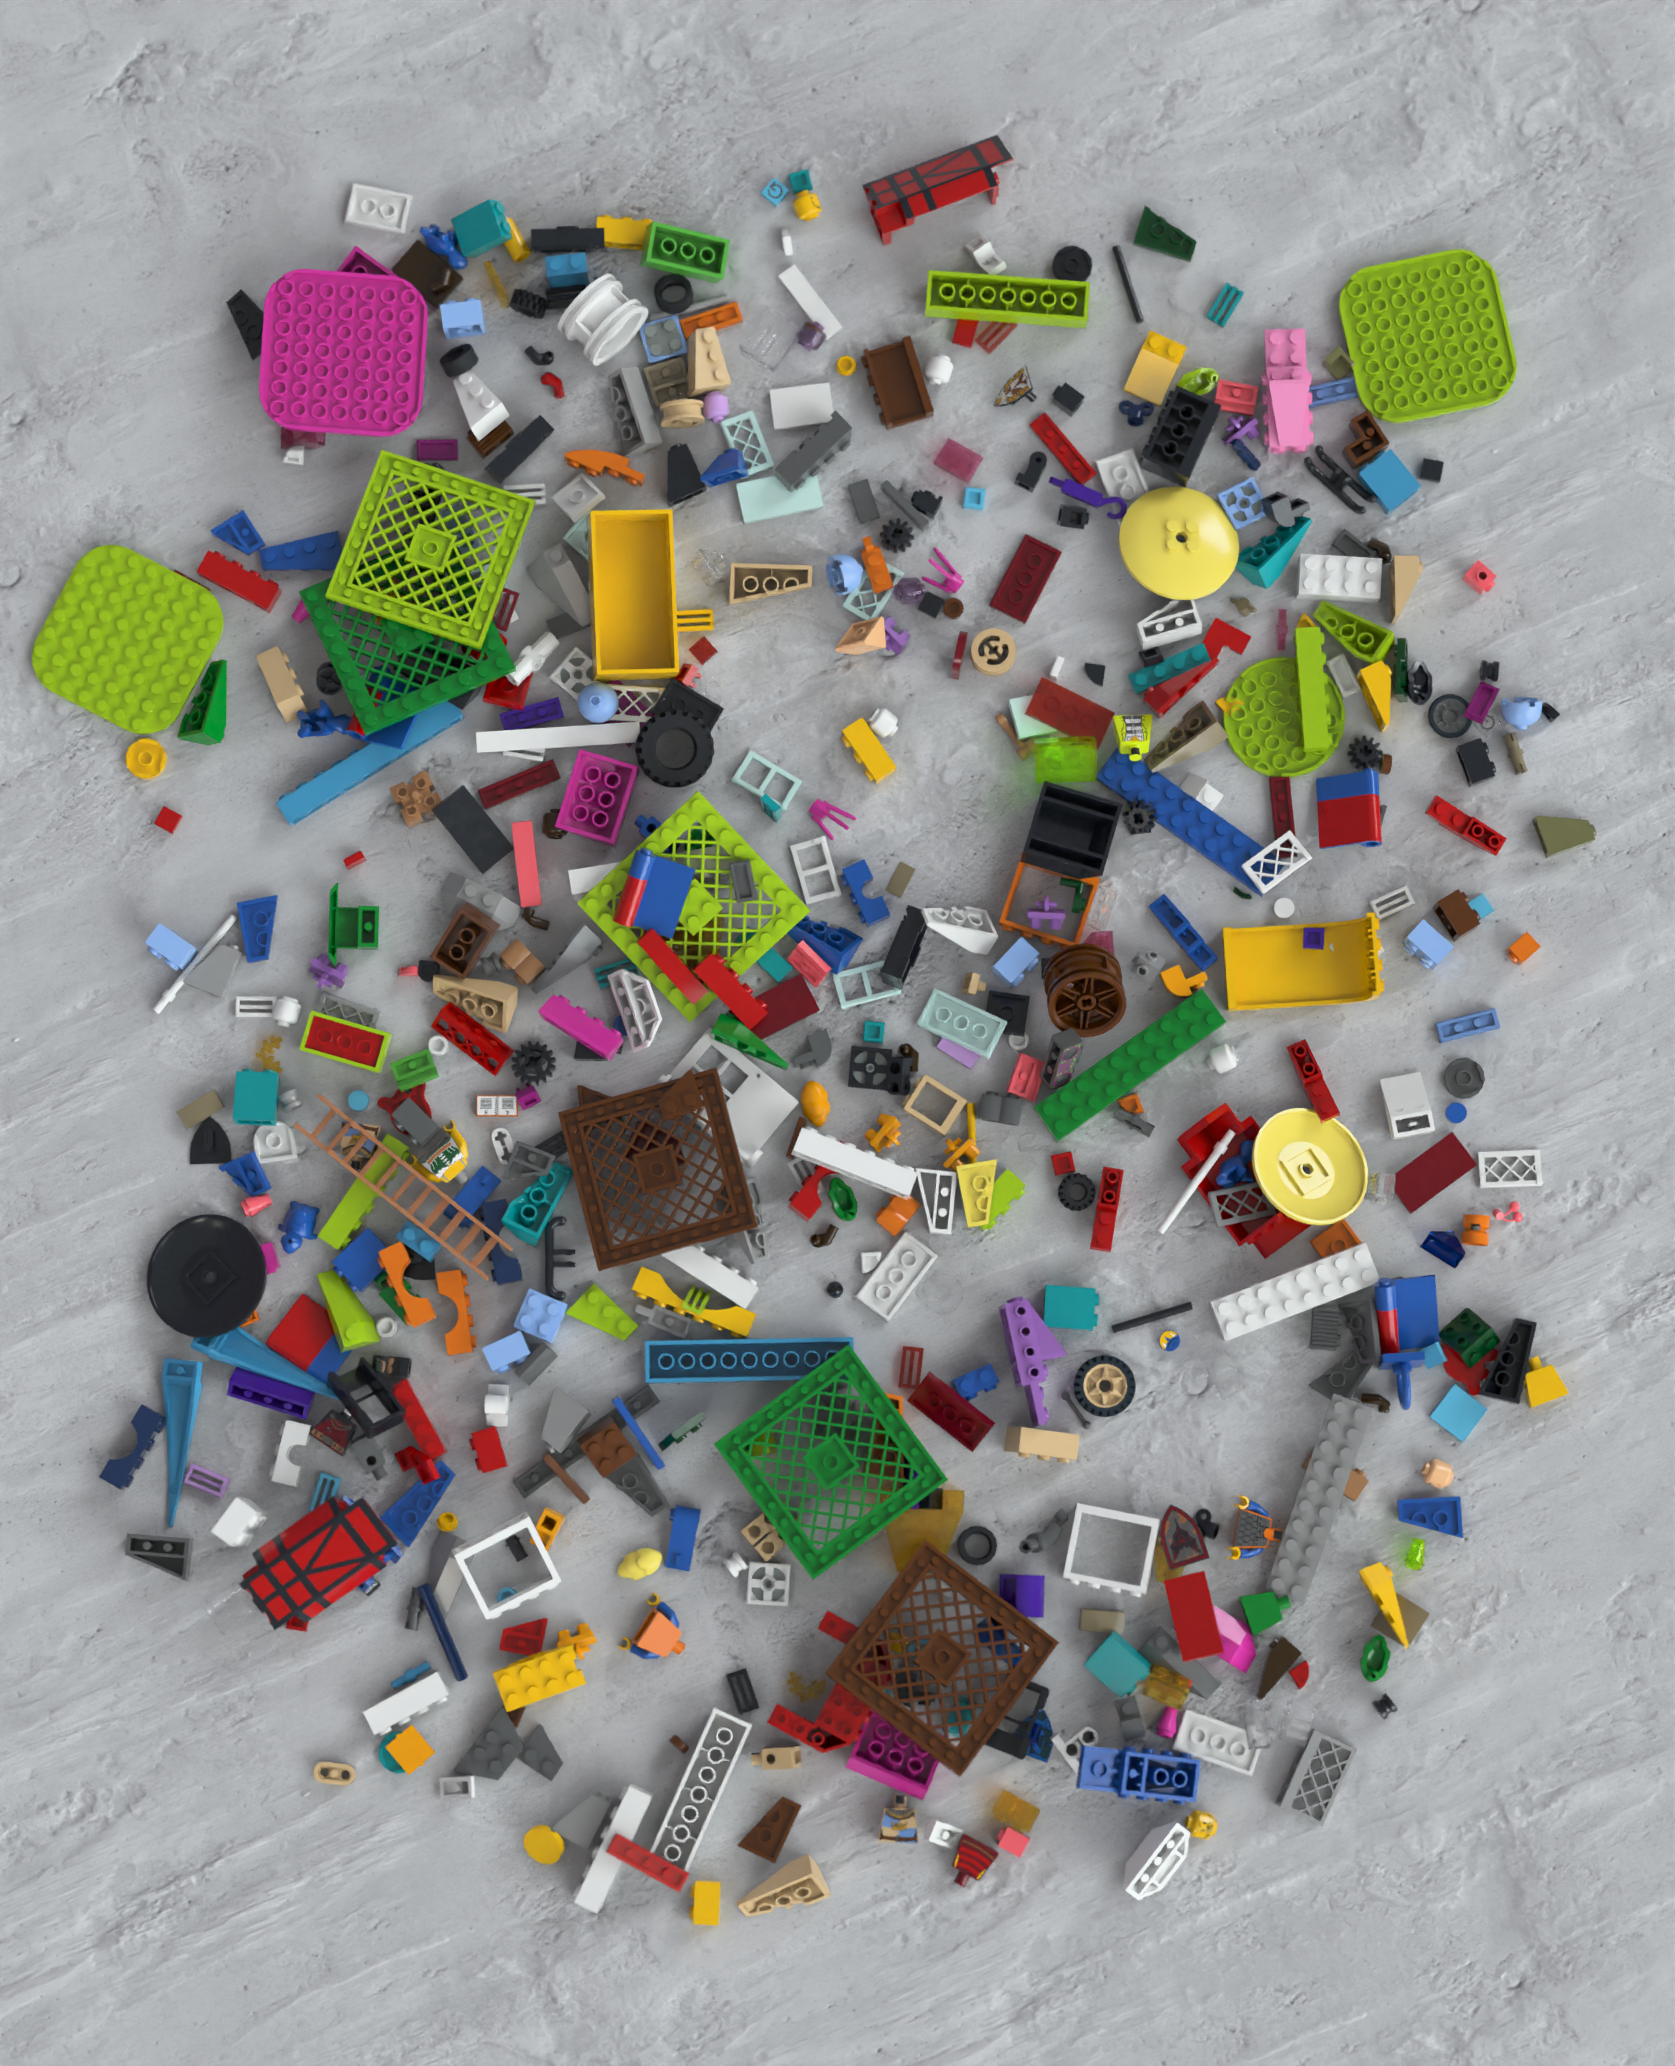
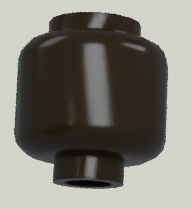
M550 809L549 813L543 815L542 833L546 835V838L562 839L563 836L568 834L567 831L555 827L560 809Z

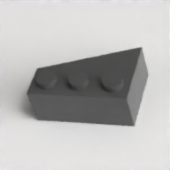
M127 1533L125 1555L182 1580L189 1581L193 1539Z

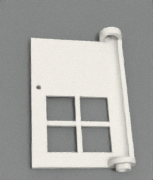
M709 1027L672 1073L667 1076L663 1074L656 1084L681 1078L692 1067L699 1072L704 1071L696 1062L711 1045L728 1058L719 1069V1076L731 1062L744 1071L748 1077L734 1094H731L723 1086L722 1089L730 1097L726 1104L741 1161L751 1169L764 1154L760 1150L761 1147L797 1106L799 1101L738 1050L711 1039L712 1029ZM704 1109L700 1116L708 1120L706 1109ZM689 1113L686 1114L689 1118L693 1120V1115ZM700 1119L696 1122L702 1129L707 1124ZM709 1128L707 1133L713 1137L711 1128Z

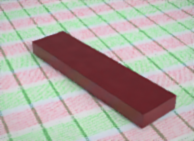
M552 759L479 789L478 793L487 810L557 781L561 777Z
M1270 777L1268 781L1274 839L1276 841L1289 830L1295 836L1290 777ZM1286 840L1280 847L1292 849V844L1289 840ZM1279 850L1278 858H1291V852ZM1297 853L1293 854V858L1298 856Z

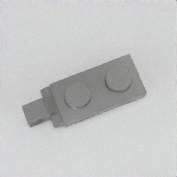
M650 1303L648 1308L637 1304L634 1311L643 1315L642 1321L647 1322V1324L683 1339L686 1338L693 1321L685 1316Z

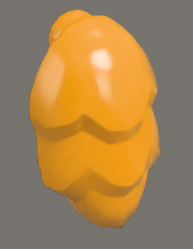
M812 1080L804 1085L800 1101L804 1116L816 1127H821L824 1125L830 1112V1104L824 1087Z

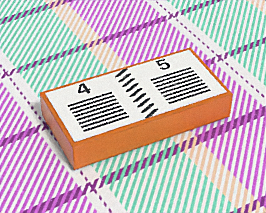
M476 1095V1116L518 1117V1100L515 1095Z

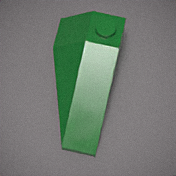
M224 659L211 662L200 683L202 689L197 697H193L191 703L194 705L189 714L185 713L177 738L203 745L221 743L226 727L227 661Z
M727 1012L725 1015L720 1014L711 1031V1039L787 1071L788 1064L745 1025L738 1021L737 1016Z

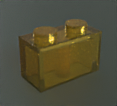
M1154 1664L1145 1682L1142 1694L1180 1711L1190 1692L1193 1680Z
M1005 1789L1002 1790L991 1810L995 1814L993 1818L1002 1823H1005L1006 1820L1013 1824L1012 1828L1022 1834L1024 1830L1029 1833L1041 1811L1039 1808Z

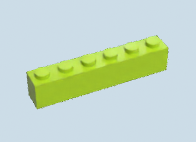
M1320 626L1295 628L1293 635L1302 752L1327 751L1329 745H1332V734L1328 733L1327 726L1330 725L1331 718L1330 712L1326 713V705H1329L1328 692L1325 693L1324 685H1327V672H1323V665L1326 664V655L1321 649V645L1324 644V633L1320 632Z
M387 1133L381 1143L405 1162L410 1155L408 1152L410 1148ZM384 1151L365 1174L364 1178L375 1186L396 1160ZM396 1169L393 1172V1174L389 1177L391 1181L395 1178L399 1170ZM357 1177L318 1234V1237L339 1251L342 1248L346 1249L352 1241L350 1236L354 1231H359L364 1223L361 1220L365 1214L369 1215L375 1207L373 1202L377 1197L381 1198V1196ZM387 1180V1181L385 1182V1184L380 1188V1190H381L383 1193H385V1191H386V1189H387V1187H385V1185H386V1183L388 1182V1180Z

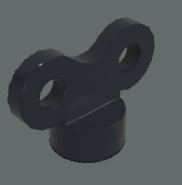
M1200 1509L1196 1513L1197 1525L1204 1539L1207 1537L1214 1540L1219 1532V1524L1211 1522L1212 1515L1210 1511ZM1202 1514H1206V1519H1201Z

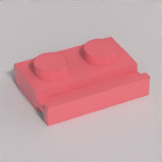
M1219 379L1215 403L1221 405L1220 411L1253 417L1259 387Z
M803 940L786 959L815 988L832 969Z
M1019 1053L1006 1092L1035 1102L1042 1083L1039 1075L1044 1062Z

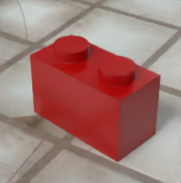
M496 1426L471 1433L472 1438L469 1439L472 1451L476 1450L478 1458L475 1459L478 1471L482 1470V1473L485 1474L508 1467Z

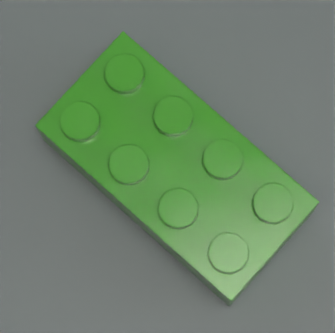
M653 221L646 226L640 266L717 284L724 278L730 240Z

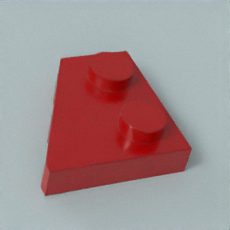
M548 1618L503 1629L499 1650L527 1656L542 1652Z

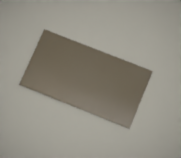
M900 861L886 891L901 898L916 869Z

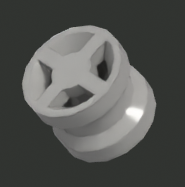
M296 1089L278 1097L279 1102L284 1106V1113L291 1112L303 1105L302 1101L297 1097L298 1092Z

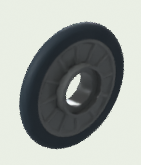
M1446 694L1438 697L1433 701L1428 711V720L1431 728L1438 735L1445 738L1462 736L1469 730L1473 721L1464 717L1469 703L1461 696L1455 694ZM1447 711H1453L1456 714L1454 721L1446 720L1445 713Z

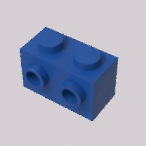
M991 1363L954 1379L952 1382L957 1393L969 1401L978 1397L977 1392L985 1390V1393L996 1389L995 1384L999 1383V1380Z

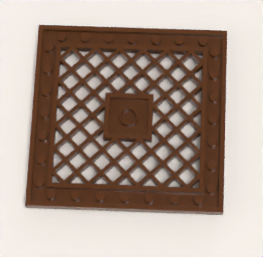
M717 1068L694 1074L700 1095L702 1094L703 1097L702 1101L708 1120L700 1116L704 1110L703 1108L698 1110L697 1113H689L694 1116L689 1126L680 1122L684 1115L677 1117V1119H670L674 1121V1124L669 1132L661 1128L664 1118L662 1111L656 1107L660 1106L658 1100L680 1078L558 1112L599 1272L759 1227ZM648 1110L645 1117L637 1114L638 1112ZM653 1111L662 1114L657 1125L648 1120ZM629 1115L625 1123L616 1119ZM634 1116L642 1120L637 1130L628 1126ZM698 1119L707 1123L702 1133L693 1129ZM609 1121L605 1129L597 1125ZM614 1121L622 1125L617 1136L609 1132ZM646 1123L655 1127L650 1137L641 1133ZM678 1124L687 1129L682 1139L673 1134ZM594 1127L603 1131L598 1141L589 1137ZM709 1128H711L714 1140L705 1136ZM626 1129L635 1133L630 1143L621 1139ZM658 1130L667 1134L662 1144L653 1140ZM690 1132L699 1135L694 1146L686 1142ZM607 1134L615 1138L610 1149L601 1144ZM638 1136L647 1140L642 1150L634 1146ZM671 1137L679 1141L676 1149H674L673 1144L667 1145ZM703 1139L712 1143L707 1153L698 1149ZM587 1140L595 1144L591 1152ZM619 1141L627 1145L623 1155L614 1151ZM651 1142L659 1146L658 1148L647 1151ZM683 1144L692 1148L687 1159L678 1154ZM599 1147L608 1151L603 1161L594 1157ZM715 1147L718 1159L711 1156V1153L713 1152ZM631 1148L640 1152L633 1155L634 1162L626 1158ZM696 1151L704 1155L699 1166L691 1162ZM611 1154L620 1158L615 1168L606 1164ZM677 1157L685 1161L681 1169H679ZM708 1159L717 1163L712 1173L703 1168ZM593 1160L600 1163V1166L598 1167L596 1172ZM624 1161L633 1165L628 1175L619 1171ZM688 1164L697 1168L692 1178L683 1174ZM604 1166L613 1171L607 1181L599 1177ZM720 1167L724 1180L716 1176ZM635 1170L637 1171L639 1182L631 1178ZM701 1171L710 1175L705 1185L696 1181ZM616 1174L625 1178L620 1188L612 1184ZM682 1177L690 1181L685 1191L676 1187L683 1185ZM714 1178L722 1182L717 1193L708 1188ZM598 1180L605 1183V1186L603 1187L601 1192ZM629 1180L638 1185L633 1195L624 1191ZM693 1184L703 1188L697 1198L688 1194ZM609 1186L618 1191L613 1200L604 1196ZM725 1187L727 1189L729 1200L721 1196ZM669 1189L665 1197L657 1193L658 1191ZM674 1189L682 1193L677 1204L669 1200ZM640 1190L643 1195L649 1194L645 1202L636 1198ZM706 1191L715 1195L710 1205L701 1201ZM622 1193L630 1197L625 1208L617 1204ZM654 1195L663 1199L658 1209L649 1205ZM686 1197L695 1201L690 1211L681 1207ZM719 1198L727 1202L722 1213L713 1208ZM602 1199L611 1203L607 1211H605ZM634 1200L643 1205L638 1215L629 1211ZM666 1202L675 1206L670 1217L661 1212ZM699 1204L708 1208L702 1218L694 1214ZM614 1206L623 1210L618 1220L609 1216ZM730 1207H731V1208H732V1212H731V1213H727L728 1210H729ZM646 1208L655 1212L650 1222L641 1218ZM679 1209L688 1214L682 1224L674 1220ZM711 1211L720 1215L707 1219ZM627 1213L635 1217L630 1228L622 1224ZM659 1215L668 1219L663 1229L654 1225ZM691 1217L699 1220L698 1222L688 1224ZM608 1219L616 1223L612 1231H610ZM639 1220L648 1225L643 1235L634 1231ZM671 1222L680 1226L677 1228L667 1230ZM619 1226L628 1230L623 1240L614 1236ZM651 1228L659 1231V1233L648 1235ZM632 1233L640 1237L638 1239L628 1241ZM613 1239L620 1242V1244L614 1245Z
M924 1540L825 1672V1675L960 1778L1059 1642L936 1547ZM928 1570H929L931 1573H933V1575H925V1574L928 1572ZM936 1578L937 1589L927 1590L925 1580ZM940 1579L950 1587L941 1588ZM921 1581L923 1591L913 1592ZM952 1591L954 1602L944 1603L942 1592ZM938 1593L939 1604L929 1605L928 1594ZM957 1593L967 1600L958 1601ZM923 1595L925 1605L914 1607L913 1596ZM909 1597L910 1607L901 1608ZM969 1604L971 1615L960 1616L959 1605ZM955 1606L956 1617L946 1618L944 1607ZM974 1606L984 1613L975 1614ZM940 1608L941 1618L931 1620L930 1609ZM926 1610L927 1620L917 1621L915 1611ZM911 1611L912 1622L902 1623L901 1613ZM897 1615L898 1624L888 1625L893 1617ZM986 1617L987 1628L977 1629L976 1618ZM971 1619L973 1629L963 1631L961 1620ZM991 1619L1001 1626L992 1627ZM957 1621L958 1631L948 1633L947 1622ZM942 1622L943 1631L938 1628L933 1634L932 1624ZM928 1624L929 1635L919 1636L917 1626ZM913 1626L915 1637L904 1638L903 1627ZM899 1628L900 1639L890 1640L888 1629ZM1003 1630L1004 1640L994 1642L992 1631ZM884 1631L885 1641L875 1642ZM1007 1631L1018 1639L1009 1640ZM988 1632L990 1642L979 1644L978 1633ZM974 1633L975 1644L965 1645L963 1635ZM959 1635L960 1644L950 1636ZM929 1639L921 1650L920 1640ZM915 1641L917 1652L906 1653L905 1642ZM901 1643L902 1654L892 1655L890 1644ZM1019 1643L1021 1653L1011 1655L1009 1644ZM1005 1644L1006 1655L996 1656L995 1646ZM1024 1644L1029 1647V1648L1026 1650V1652H1025ZM886 1645L887 1656L877 1657L876 1646ZM990 1646L992 1657L982 1658L980 1647ZM872 1647L873 1657L863 1659V1657ZM976 1648L977 1659L968 1660L972 1653L967 1649ZM917 1656L913 1663L918 1667L909 1668L907 1657ZM1021 1657V1659L1013 1668L1012 1658ZM903 1658L904 1669L894 1670L892 1659ZM1007 1659L1009 1670L998 1671L997 1660ZM888 1660L890 1670L879 1672L878 1661ZM874 1661L875 1672L864 1673L863 1663ZM993 1661L994 1672L984 1673L982 1662ZM978 1663L980 1674L969 1675L968 1664ZM858 1664H859L860 1672L855 1669ZM964 1665L965 1676L955 1677ZM920 1670L921 1681L911 1683L909 1672ZM905 1672L907 1683L896 1685L895 1674ZM924 1672H926L935 1680L925 1681ZM890 1674L892 1685L881 1687L880 1676ZM1009 1674L1001 1685L999 1675ZM876 1676L877 1685L866 1677ZM995 1676L996 1687L986 1688L985 1677ZM980 1678L982 1689L972 1690L970 1679ZM966 1680L967 1691L957 1692L955 1681ZM951 1683L953 1692L942 1694L941 1685L947 1688ZM937 1684L938 1694L928 1696L926 1685ZM922 1685L923 1696L913 1698L912 1687ZM907 1687L909 1698L898 1700L897 1688ZM893 1689L894 1698H892L883 1690ZM996 1691L988 1702L987 1692ZM983 1693L984 1704L974 1705L972 1694ZM968 1694L969 1706L959 1707L958 1696ZM953 1696L955 1707L945 1709L943 1698ZM939 1698L940 1709L930 1711L928 1700ZM924 1700L926 1711L915 1713L914 1701ZM909 1702L911 1712L900 1703ZM984 1708L976 1719L975 1709ZM970 1709L972 1720L961 1722L960 1711ZM956 1711L957 1722L947 1724L945 1713ZM941 1713L942 1724L932 1726L931 1714ZM926 1715L928 1725L917 1716ZM972 1724L966 1734L963 1735L962 1725ZM958 1726L959 1737L949 1739L947 1727ZM943 1728L944 1737L934 1729ZM960 1741V1742L957 1744V1746H955V1745H953V1744L951 1743V1742Z

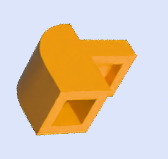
M1180 965L1159 974L1166 991L1173 997L1180 999L1191 997L1193 994L1190 988H1193V990L1200 989L1205 986L1204 982L1208 980L1205 971L1185 979Z
M549 1507L544 1509L535 1527L547 1552L566 1517ZM531 1537L529 1542L536 1546L533 1538Z

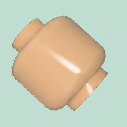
M1436 1458L1432 1459L1429 1463L1425 1462L1421 1470L1424 1482L1438 1489H1442L1445 1486L1448 1487L1454 1476L1451 1465Z

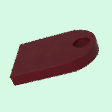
M965 631L959 632L951 670V679L959 680L968 632Z

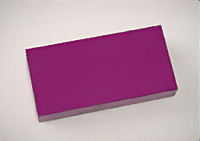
M458 439L417 440V461H458Z
M1481 681L1464 713V717L1483 724L1500 689Z

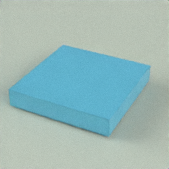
M1453 1384L1429 1418L1459 1441L1464 1442L1488 1409L1456 1384Z

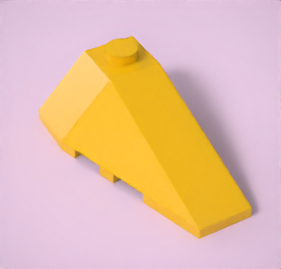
M1381 1562L1358 1571L1361 1581L1403 1647L1407 1649L1409 1647L1391 1579L1394 1576L1387 1565L1383 1566Z

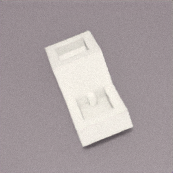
M979 235L964 245L985 274L997 275L1007 268L1005 262L995 254L990 242L984 236Z

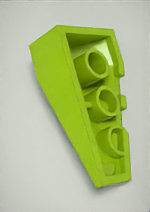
M1322 600L1313 614V618L1348 651L1365 662L1374 664L1381 660L1384 661L1394 647V632L1327 601Z
M334 1270L317 1274L316 1276L340 1352L380 1342L375 1321L344 1278L340 1277Z

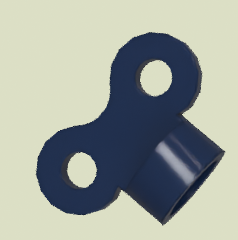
M1124 400L1119 404V411L1122 414H1128L1127 422L1129 425L1138 427L1144 423V416L1153 414L1154 406L1150 402L1135 405L1131 401Z

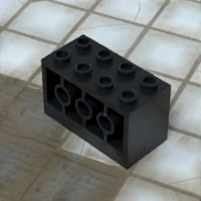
M1176 386L1175 391L1170 390L1164 406L1167 408H1162L1156 423L1158 428L1153 427L1148 440L1150 445H1145L1139 461H1142V469L1182 487H1186L1219 415L1221 405Z

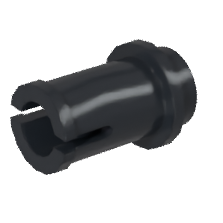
M515 1534L505 1540L507 1543L505 1546L510 1548L516 1561L519 1562L529 1555L519 1541L521 1538Z

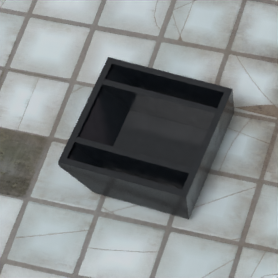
M1044 781L1020 862L1077 879L1102 876L1123 804Z

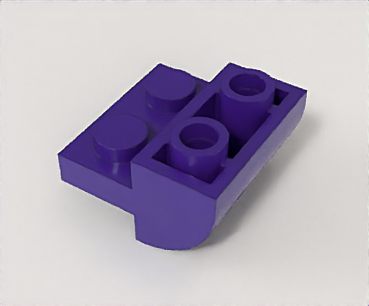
M1000 1574L999 1596L1026 1617L1044 1618L1045 1575Z

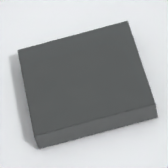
M543 1342L514 1373L530 1386L558 1355Z

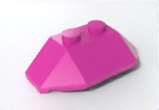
M1213 1605L1224 1653L1216 1656L1246 1673L1256 1657L1250 1627Z

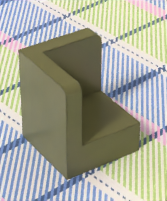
M1338 346L1323 360L1322 365L1336 380H1341L1352 370L1355 363Z

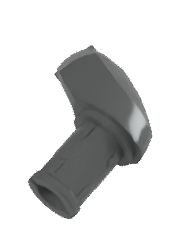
M1063 1509L1058 1510L1054 1515L1058 1521L1056 1523L1051 1522L1044 1532L1028 1535L1025 1540L1020 1542L1022 1544L1019 1545L1020 1551L1024 1554L1029 1552L1038 1553L1053 1546L1063 1531L1061 1525L1068 1520L1067 1513Z

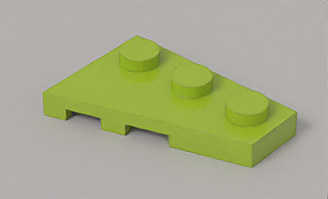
M594 1283L565 1313L623 1341H626L639 1327Z

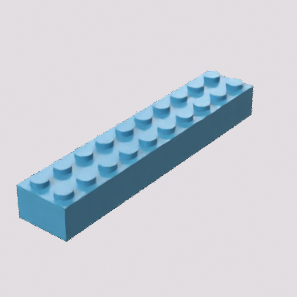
M853 1337L645 1341L646 1384L800 1381L847 1345H850L854 1351ZM845 1374L838 1378L848 1380Z

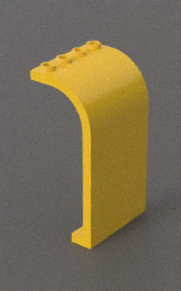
M1375 912L1366 913L1362 918L1340 922L1234 929L1223 927L1222 943L1227 1012L1350 1004L1379 998L1381 992H1384V980L1380 979L1379 971H1383L1382 959H1378V951H1381V940L1377 938L1376 930L1380 929L1379 918H1375ZM1304 928H1325L1323 950L1303 949ZM1331 943L1333 944V951L1328 947Z

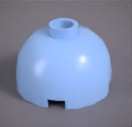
M846 554L828 557L827 560L830 561L825 567L826 576L830 587L835 586L837 590L834 593L842 596L856 590L863 574L861 564L852 556Z
M591 683L583 688L578 696L580 713L585 719L593 723L609 721L618 710L619 699L617 693L611 686L605 683Z
M1509 697L1501 700L1502 716L1507 723L1515 725V729H1527V725L1534 724L1541 716L1542 700L1537 701V698L1514 697V701H1509Z

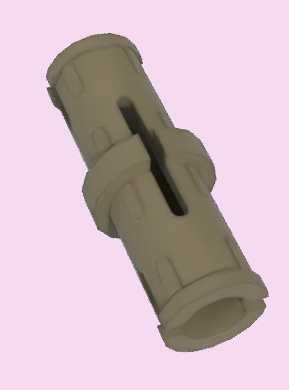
M1516 733L1504 735L1503 739L1509 752L1507 756L1511 758L1515 775L1527 772L1528 769L1522 755L1524 752L1523 749H1520Z

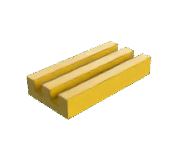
M713 609L677 611V617L709 615V617L677 619V624L709 622V625L677 627V631H714Z

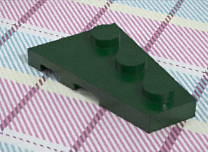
M1145 205L1133 245L1191 262L1197 241L1179 228L1169 224L1166 219L1158 216Z
M1398 638L1397 644H1394V657H1397V663L1394 664V677H1396L1394 697H1397L1399 702H1408L1406 690L1408 683V642L1406 638Z

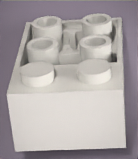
M1420 1072L1380 1079L1391 1140L1435 1131L1430 1104Z

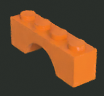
M400 1241L379 1251L380 1257L377 1260L381 1268H386L388 1276H386V1280L390 1288L394 1287L397 1295L394 1297L399 1307H404L406 1313L403 1314L407 1325H412L413 1328H416L436 1319L437 1316L429 1299L412 1296L404 1286V1271L411 1262V1259L403 1242Z
M461 1269L436 1273L439 1294L451 1298L458 1308V1321L455 1327L445 1334L447 1355L454 1356L474 1353L473 1348L477 1347L475 1335L471 1334V1327H474L473 1316L468 1313L471 1300L470 1295L465 1292V1286H468L467 1274H463Z

